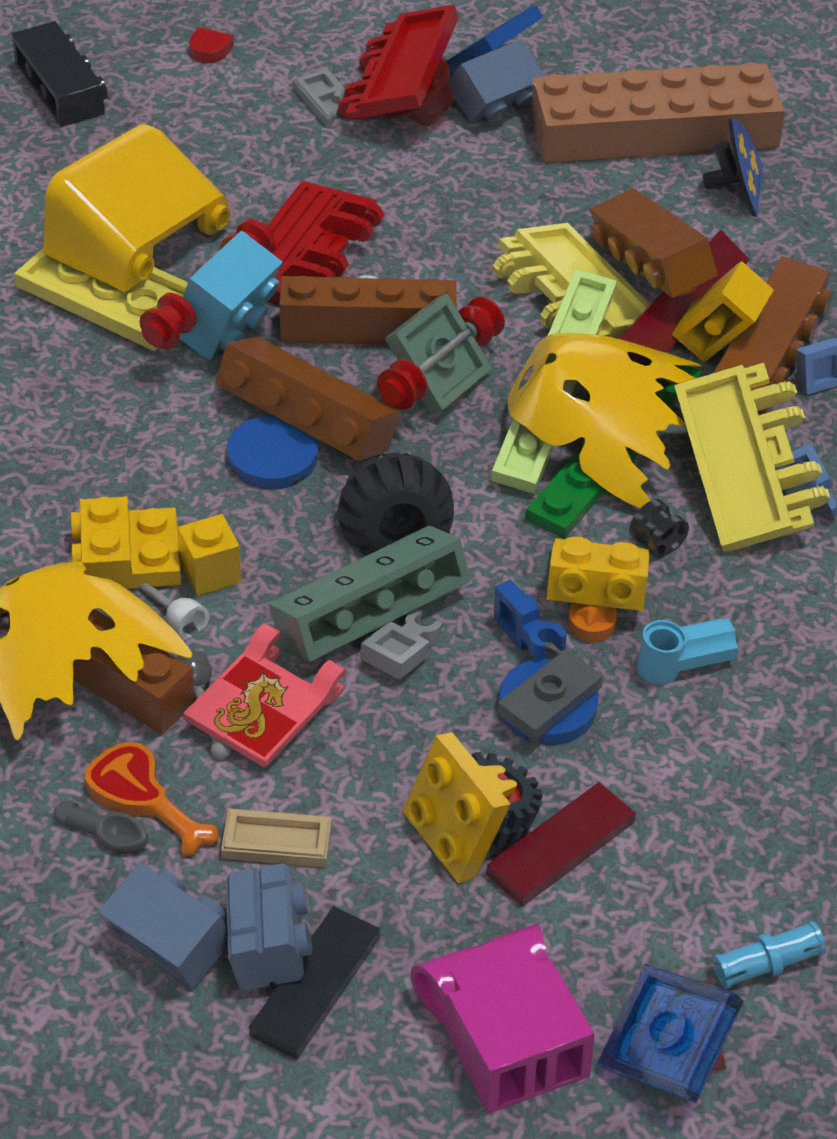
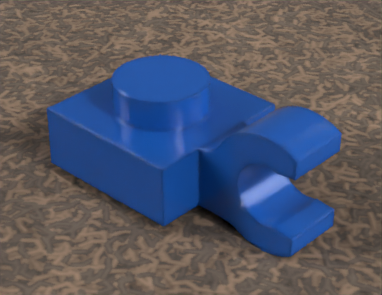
M511 579L495 586L494 620L520 650L528 647L530 655L536 660L541 661L545 659L546 645L544 642L553 643L560 651L566 649V631L557 623L539 620L540 610L531 595L525 594Z

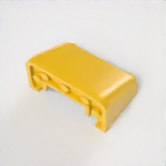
M143 123L70 164L53 176L45 195L43 254L123 292H127L151 275L154 268V245L196 218L200 232L211 236L223 230L231 216L229 202L220 190L161 130Z

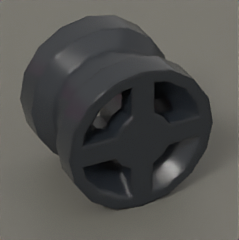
M653 499L643 505L634 515L629 526L630 535L638 542H646L649 551L658 559L678 549L689 531L688 522L679 515L672 516L669 506L660 499Z

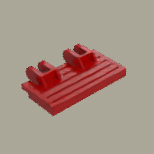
M455 5L399 14L396 22L386 23L382 36L373 37V39L370 38L365 46L366 52H363V55L359 58V68L364 71L362 75L363 80L349 83L344 90L345 97H342L339 101L337 113L347 118V120H360L379 117L382 114L421 108L459 19Z
M301 181L267 225L272 231L275 240L273 255L283 262L276 277L280 285L268 301L280 305L282 276H343L349 263L345 258L346 256H343L342 253L349 245V240H357L359 243L368 241L374 231L372 226L374 228L379 226L385 216L381 209L382 207L378 206L377 200Z

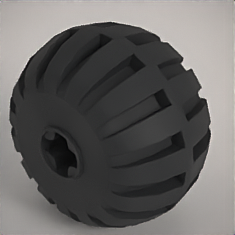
M398 452L383 453L381 458L376 459L374 456L363 462V466L360 469L356 468L347 478L346 485L342 487L338 503V520L344 538L351 545L361 546L359 552L366 556L429 525L450 533L453 523L454 501L447 480L431 463L408 453L402 455ZM403 504L402 509L394 506L393 517L388 516L387 510L393 505Z

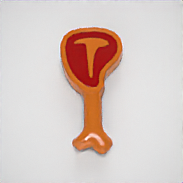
M137 742L117 744L101 753L86 768L84 785L89 795L95 801L115 812H122L132 816L157 817L180 836L182 840V856H194L201 846H210L218 842L217 826L200 824L193 821L169 801L165 794V788L156 780V762L153 753L146 746Z

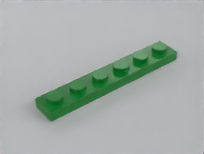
M675 366L695 378L702 377L703 371L692 366ZM663 378L656 379L663 387L662 390L655 392L656 396L675 413L680 407L674 386L678 383ZM583 446L525 510L526 521L563 539L568 536L607 491L583 472L579 460ZM626 447L627 453L631 461H633L639 453Z

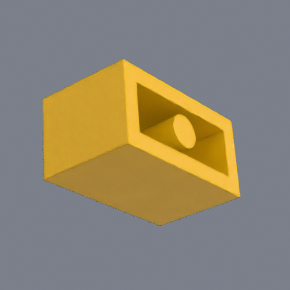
M741 261L690 304L672 336L705 363L757 320L774 289Z

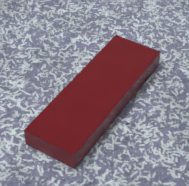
M598 782L489 862L486 868V875L519 905L524 907L634 824L636 812L603 784Z

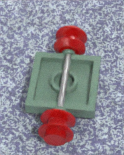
M446 293L435 298L384 338L397 358L390 368L382 371L377 378V387L384 402L398 410H407L413 406L416 400L422 399L431 415L444 410L492 369L479 346L488 344L494 336L499 335L503 331L505 319L499 306L491 299L479 296L473 298L467 306L462 307L458 311Z

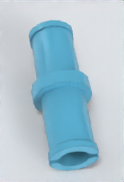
M814 921L775 936L764 933L756 936L752 944L721 955L712 956V963L714 965L719 964V966L713 967V970L723 989H728L732 985L766 973L771 978L782 974L783 967L816 955L825 954L826 947L822 944L825 943L820 928Z

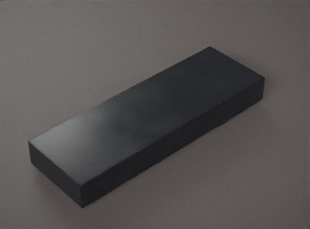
M333 906L311 937L312 955L303 956L304 976L298 981L278 984L250 1024L249 1036L298 1060L380 939V928Z

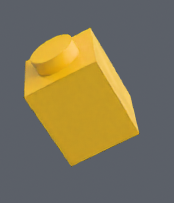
M223 514L177 527L180 566L196 596L241 583L240 545Z

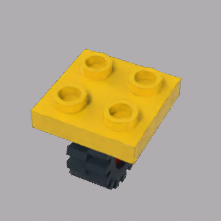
M453 732L435 736L402 812L459 884L477 876L492 842L495 848H503L506 842L511 847L528 834L541 807L543 793L542 789H536L539 783L535 777L526 778L528 770L522 765L515 769L512 767L514 760L505 757L503 762L497 761V754L488 752L486 759H484L481 752H475L471 756Z

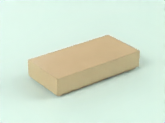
M228 808L221 847V859L326 868L332 817Z

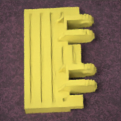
M569 223L517 229L515 236L499 238L497 246L505 254H501L493 264L494 274L500 279L507 277L508 288L514 294L533 293L541 290L553 302L545 306L540 313V321L547 328H551L575 268L617 280L616 292L598 335L618 339L650 305Z
M764 363L744 368L742 364L674 385L723 552L737 550L815 527L810 510L824 506L830 499L828 489L823 486L812 487V489H805L783 496V490L820 478L823 472L820 463L818 464L815 461L799 463L775 470V468L795 462L785 430L798 426V424L802 423L805 416L803 409H800L798 406L782 408L758 415L757 411L791 401L797 394L795 384H792L790 381L779 382L778 384H772L751 391L752 388L770 383Z

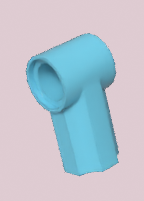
M716 619L682 627L666 620L651 622L643 631L636 664L637 672L645 681L661 685L674 681L679 676L680 671L735 660L738 652L735 629L729 619Z

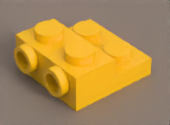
M127 496L80 499V512H71L72 540H81V543L72 544V562L82 561L83 565L87 568L84 571L85 575L110 579L126 589L139 588V585L143 583H148L153 587L181 585L176 507L128 510Z
M582 537L555 538L550 561L546 600L643 611L648 578L649 549L638 548L636 545L627 542L609 545L592 543Z

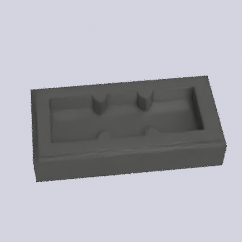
M565 649L498 702L497 714L532 741H535L601 689L603 676L569 650Z

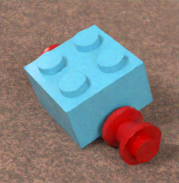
M254 219L244 220L237 227L236 234H230L222 240L220 251L190 277L183 297L176 293H165L157 301V309H148L141 315L139 322L144 339L150 345L164 350L172 349L181 339L201 356L212 360L221 350L225 351L227 343L241 340L244 334L242 330L247 325L252 329L256 328L268 312L269 308L265 306V303L274 295L280 285L276 277L283 262L273 255L275 240L270 228Z

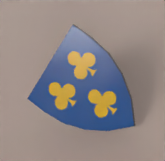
M731 118L728 119L733 152L727 141H721L713 147L721 169L703 173V183L705 188L709 189L741 182L751 214L757 217L763 165L746 128L738 120Z

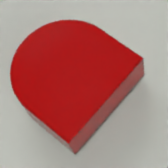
M197 27L189 39L190 56L201 63H216L223 60L234 46V35Z

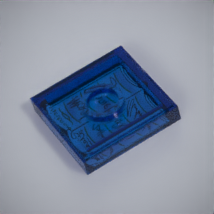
M645 963L597 1063L605 1070L696 1104L744 1000L735 992Z

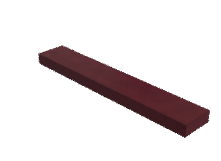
M720 230L708 241L718 276L698 285L695 291L685 296L672 298L662 291L618 339L667 353L678 341L672 336V333L690 304L739 262L742 261L744 264H747L750 259ZM632 352L627 353L633 362L644 366L651 365L652 361L647 357Z

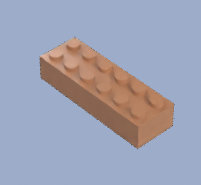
M749 62L743 65H707L705 67L693 68L669 67L667 69L644 71L633 69L626 72H590L577 75L552 74L544 77H533L530 115L543 163L714 152L713 147L721 141H727L733 151L728 119L731 118L738 120L746 128L756 149L779 148L785 110L767 63Z

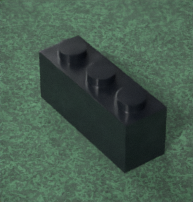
M56 21L12 33L15 64L60 127L105 115L104 100L108 99V91L103 78L95 75L86 55H80L72 36L65 34Z

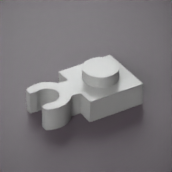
M418 609L413 610L406 615L404 626L401 627L393 622H389L361 643L360 659L400 680L428 657L429 647L439 642L442 622L437 620L430 626H421L422 612Z

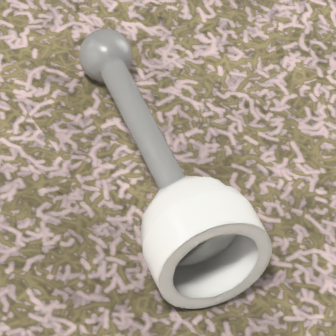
M143 583L139 585L140 590L167 609L166 623L175 630L181 639L187 640L191 637V635L183 632V627L193 622L199 631L207 626L209 612L196 600L179 598L171 601L150 584Z

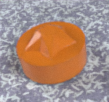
M579 603L571 604L568 614V628L578 639L586 642H601L611 637L615 632L617 622L616 608Z

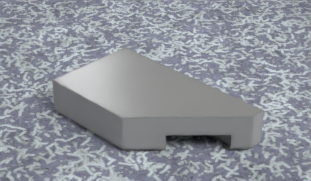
M328 69L293 79V89L326 128L331 127L338 115V103L342 97H345V88Z

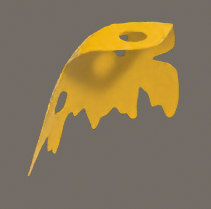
M585 333L550 334L539 341L514 382L508 395V410L513 419L524 425L539 439L552 446H561L571 443L578 438H584L585 443L579 455L583 472L616 497L641 508L651 501L641 489V485L648 478L632 463L626 447L651 459L662 468L669 469V459L664 454L665 446L658 438L656 432L665 431L668 425L671 424L685 426V423L656 396L655 392L663 389L656 379L663 378L678 384L696 378L675 366L701 367V365L669 353L608 336ZM632 352L647 357L652 361L651 365L644 366L633 362L627 353ZM553 353L557 356L553 363L545 364L548 358L547 355ZM534 366L530 378L524 384V386L518 390V387L523 377ZM565 380L578 381L589 392L590 401L587 402L575 398L564 391L563 384Z
M82 561L62 562L39 568L7 581L0 588V615L7 611L10 613V630L5 637L0 639V703L9 720L15 740H19L22 737L24 723L32 716L33 703L36 698L48 701L56 697L67 705L73 704V662L77 659L90 660V650L92 647L103 649L127 678L134 682L137 681L138 670L144 667L138 647L140 643L185 658H191L193 654L175 630L146 603L117 582L106 578L85 575L84 571L87 568L83 565ZM93 609H102L113 619L115 627L106 631L97 630L88 620L90 612Z

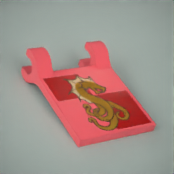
M266 623L262 624L255 631L244 652L183 713V720L264 768L271 763L324 705L332 704L338 698L345 687L339 683V680L346 674L345 668L328 660L320 668L312 684L273 663L280 655V649L273 644L281 637V632Z

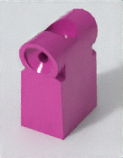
M538 923L493 938L480 946L464 948L412 966L410 975L417 996L433 1016L445 1025V1030L487 1114L590 1077L595 1033L551 959H547L544 937Z

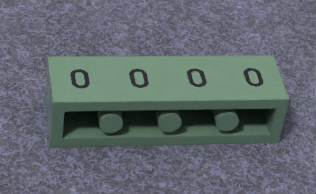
M429 525L269 603L275 628L281 632L280 644L288 651L311 662L471 582L460 538Z

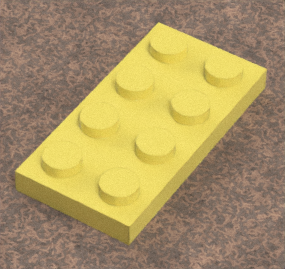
M43 249L14 273L16 287L153 351L158 347L150 345L144 339L139 322L141 315L148 309H157V301L165 293H176L183 297L188 282L154 267L151 275L146 280L141 281L127 292H123L43 254Z

